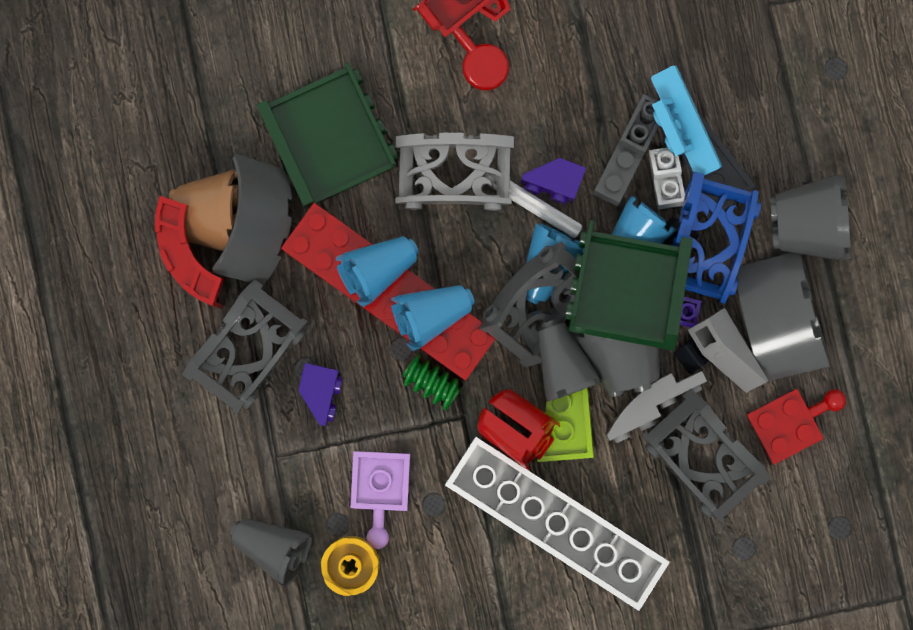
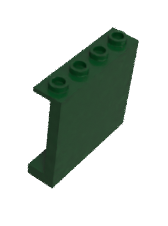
M348 62L345 63L344 69L270 103L265 100L256 104L305 209L310 208L313 203L319 204L396 168L394 160L399 158L393 144L387 145L383 135L387 131L381 118L375 120L371 112L375 106L369 93L364 95L359 85L363 83L358 69H351Z
M590 220L588 231L582 230L579 247L584 248V253L577 254L574 271L580 272L579 278L573 277L570 295H575L574 302L568 301L565 319L571 320L569 331L674 351L679 334L693 239L681 237L679 247L621 237L592 231L594 221Z

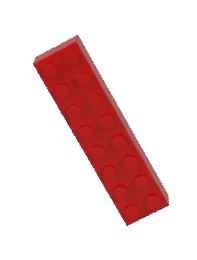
M313 203L281 249L359 305L356 301L360 297L356 292L350 295L341 280L337 270V266L341 264V261H336V257L342 253L373 244ZM407 269L371 304L365 307L359 306L401 335L391 308L396 303L391 301V298L401 294L433 290L435 288ZM469 313L420 348V350L466 381L493 344L495 338L488 332H483L480 329L482 322ZM402 335V337L410 341L408 335Z

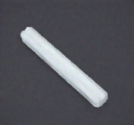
M486 173L484 177L492 183V188L497 191V176ZM510 181L509 198H512V201L570 237L576 238L582 229L580 223Z

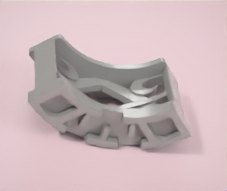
M424 133L396 136L395 148H400L399 197L395 198L396 204H405V209L422 210V205L471 204L484 205V210L496 211L501 210V205L512 203V198H509L510 148H514V136L480 133V136L474 137L473 135L464 136V133H439V136H428ZM450 148H456L459 159L469 168L475 169L464 181L453 188L445 185L432 172V169L444 163L449 155ZM438 150L440 153L439 158L431 163H427L426 160H433L430 157V152ZM469 150L477 151V155L473 159L480 161L479 164L473 163L466 158ZM498 150L497 170L490 168ZM414 156L418 165L416 168H414ZM422 173L423 177L416 180L415 186L422 184L424 189L420 194L413 195L414 175ZM485 173L497 176V195H487L482 192L484 185L493 187L492 183L483 177ZM433 187H434L437 191H439V192H440L441 194H443V195H430V194L432 193V190H433ZM472 188L476 196L462 194Z

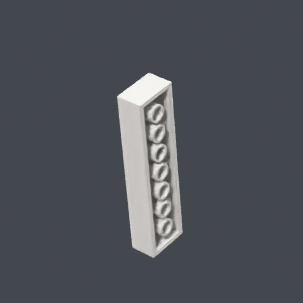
M477 437L474 438L445 483V486L638 611L670 563Z

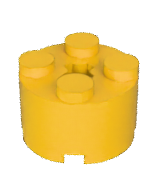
M345 536L336 540L327 548L321 560V571L326 585L335 593L343 596L357 595L368 590L376 580L380 568L379 555L376 549L366 539L358 536ZM354 559L358 570L352 569L350 572H347L345 570L347 565L344 563V560L350 561Z

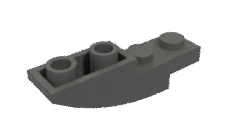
M645 94L642 95L593 195L618 207L659 126L654 119L653 112L655 110L652 104L658 102L657 100Z

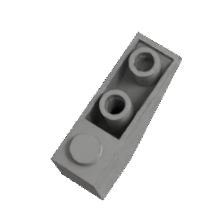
M725 308L688 329L702 355L744 392L747 393L768 382L767 377Z

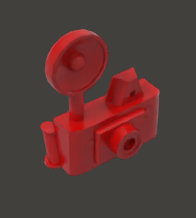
M422 0L412 9L413 11H418L433 31L438 29L443 37L452 33L467 53L462 62V72L466 81L473 88L482 91L493 90L501 86L506 80L509 72V60L505 53L498 46L489 43L475 45L460 25L477 11L496 22L511 10L508 0ZM493 3L497 5L495 9L492 8Z

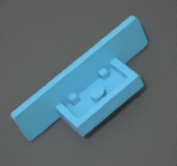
M671 66L653 75L651 80L660 98V101L652 104L655 110L653 115L657 124L662 126L668 149L674 152L675 156L685 154L693 172L707 175L720 169L722 164L677 66Z

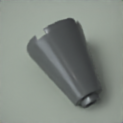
M558 319L542 324L543 330L538 332L547 402L602 383L599 375L571 331H569L566 323L559 324Z
M247 518L236 521L230 531L232 544L277 583L286 587L300 573L296 568L300 562L305 564L312 546V538L306 532Z

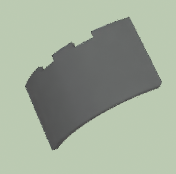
M235 154L232 159L238 178L237 214L228 243L220 258L212 267V271L217 275L252 282L255 279L264 285L281 259L278 253L283 238L288 239L292 217L288 216V200L292 199L291 188L285 169Z
M788 253L740 266L736 279H738L737 289L754 357L768 381L830 367L827 346L818 317L815 316L811 301H813L802 255Z

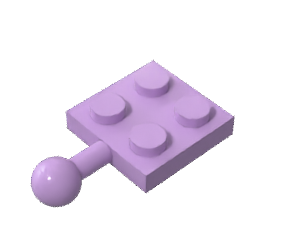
M353 451L350 508L373 509V526L368 531L366 540L374 549L384 548L389 541L388 532L384 529L385 510L407 511L410 454Z

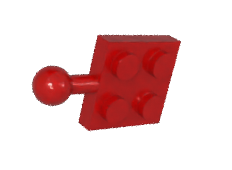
M794 389L751 411L746 416L771 463L775 465L824 439L813 418L828 410L833 412L842 410L846 405V396L842 391L832 389L826 392L822 401L807 408L798 389Z

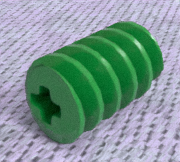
M417 353L402 377L405 376L404 386L408 387L414 382L413 391L415 393L424 388L423 398L427 399L433 394V404L437 405L443 400L442 410L446 411L462 388V386L457 387L459 378L455 377L449 382L448 371L438 375L440 366L436 365L430 370V360L426 359L424 362L419 363L421 354Z

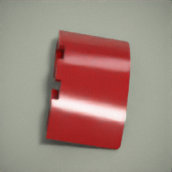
M159 196L155 213V233L157 235L159 253L164 265L174 279L190 295L206 304L223 309L224 305L217 303L216 300L224 279L206 270L198 262L190 249L186 235L188 205Z

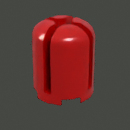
M509 389L502 390L493 395L488 402L531 435L529 438H526L485 408L479 414L478 432L483 438L518 462L519 465L525 469H530L527 464L535 457L540 460L555 440L550 435L555 425L560 427V422L544 413L515 391Z

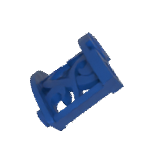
M693 172L685 191L678 221L681 224L677 237L673 238L671 246L679 247L681 237L693 239L691 248L696 249L698 261L693 263L695 256L690 258L688 273L696 272V279L687 276L685 290L720 299L719 302L725 304L728 296H734L738 286L736 276L749 239L753 219H757L760 213L761 202H757L759 191L753 190L749 192L704 179L705 174ZM701 192L708 193V194H711V195H715V196H718V197H720V198L718 199V201H717V203H716V202L713 201L711 198H709L707 195H705V194H703V193H701ZM725 199L743 203V213L740 216H736L733 213L736 205H731L724 211L722 206ZM710 210L712 214L708 220L700 223L697 220V213L703 211L705 216H707ZM718 218L727 234L729 245L717 255L704 260L702 246L698 241L689 236L691 230L706 229ZM741 224V229L738 236L734 225ZM732 257L729 268L726 265L722 264L727 259ZM708 269V276L712 280H714L715 273L721 272L723 274L721 285L702 281L703 271Z

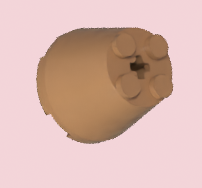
M236 169L180 185L177 189H171L169 199L188 205L186 215L188 243L224 251L231 236L237 214L239 191Z

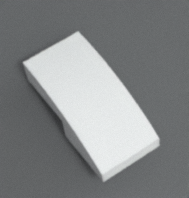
M668 147L649 150L650 167L658 210L682 206L685 192L681 178L682 169L679 156H675L674 152H671Z

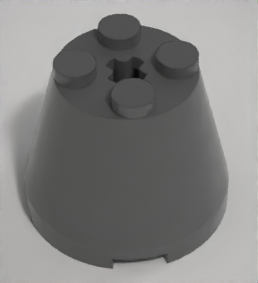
M844 174L832 175L778 193L776 197H770L772 221H778V224H772L774 249L780 248V251L833 260H850L849 213L847 196L845 194L846 181Z
M573 332L576 341L599 375L601 384L609 397L622 395L626 390L634 389L635 392L646 391L651 388L650 382L659 379V348Z

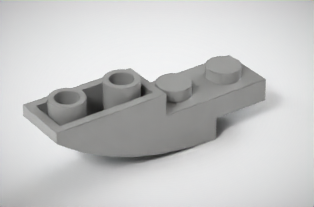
M697 372L678 382L675 381L672 373L651 383L650 389L639 392L618 413L605 434L607 441L614 439L618 443L631 437L629 431L640 427L641 431L656 425L655 419L661 416L656 406L660 404L663 409L677 402L675 397L688 392L690 389L695 393L702 390L701 384L707 382L703 372Z

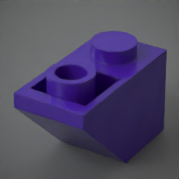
M558 158L523 174L521 184H524V189L531 193L540 195L541 191L551 195V200L566 205L567 201L573 203L586 168Z
M305 363L298 391L319 425L327 426L328 421L333 422L337 405L332 403L335 393L340 394L343 378L339 377L340 371Z

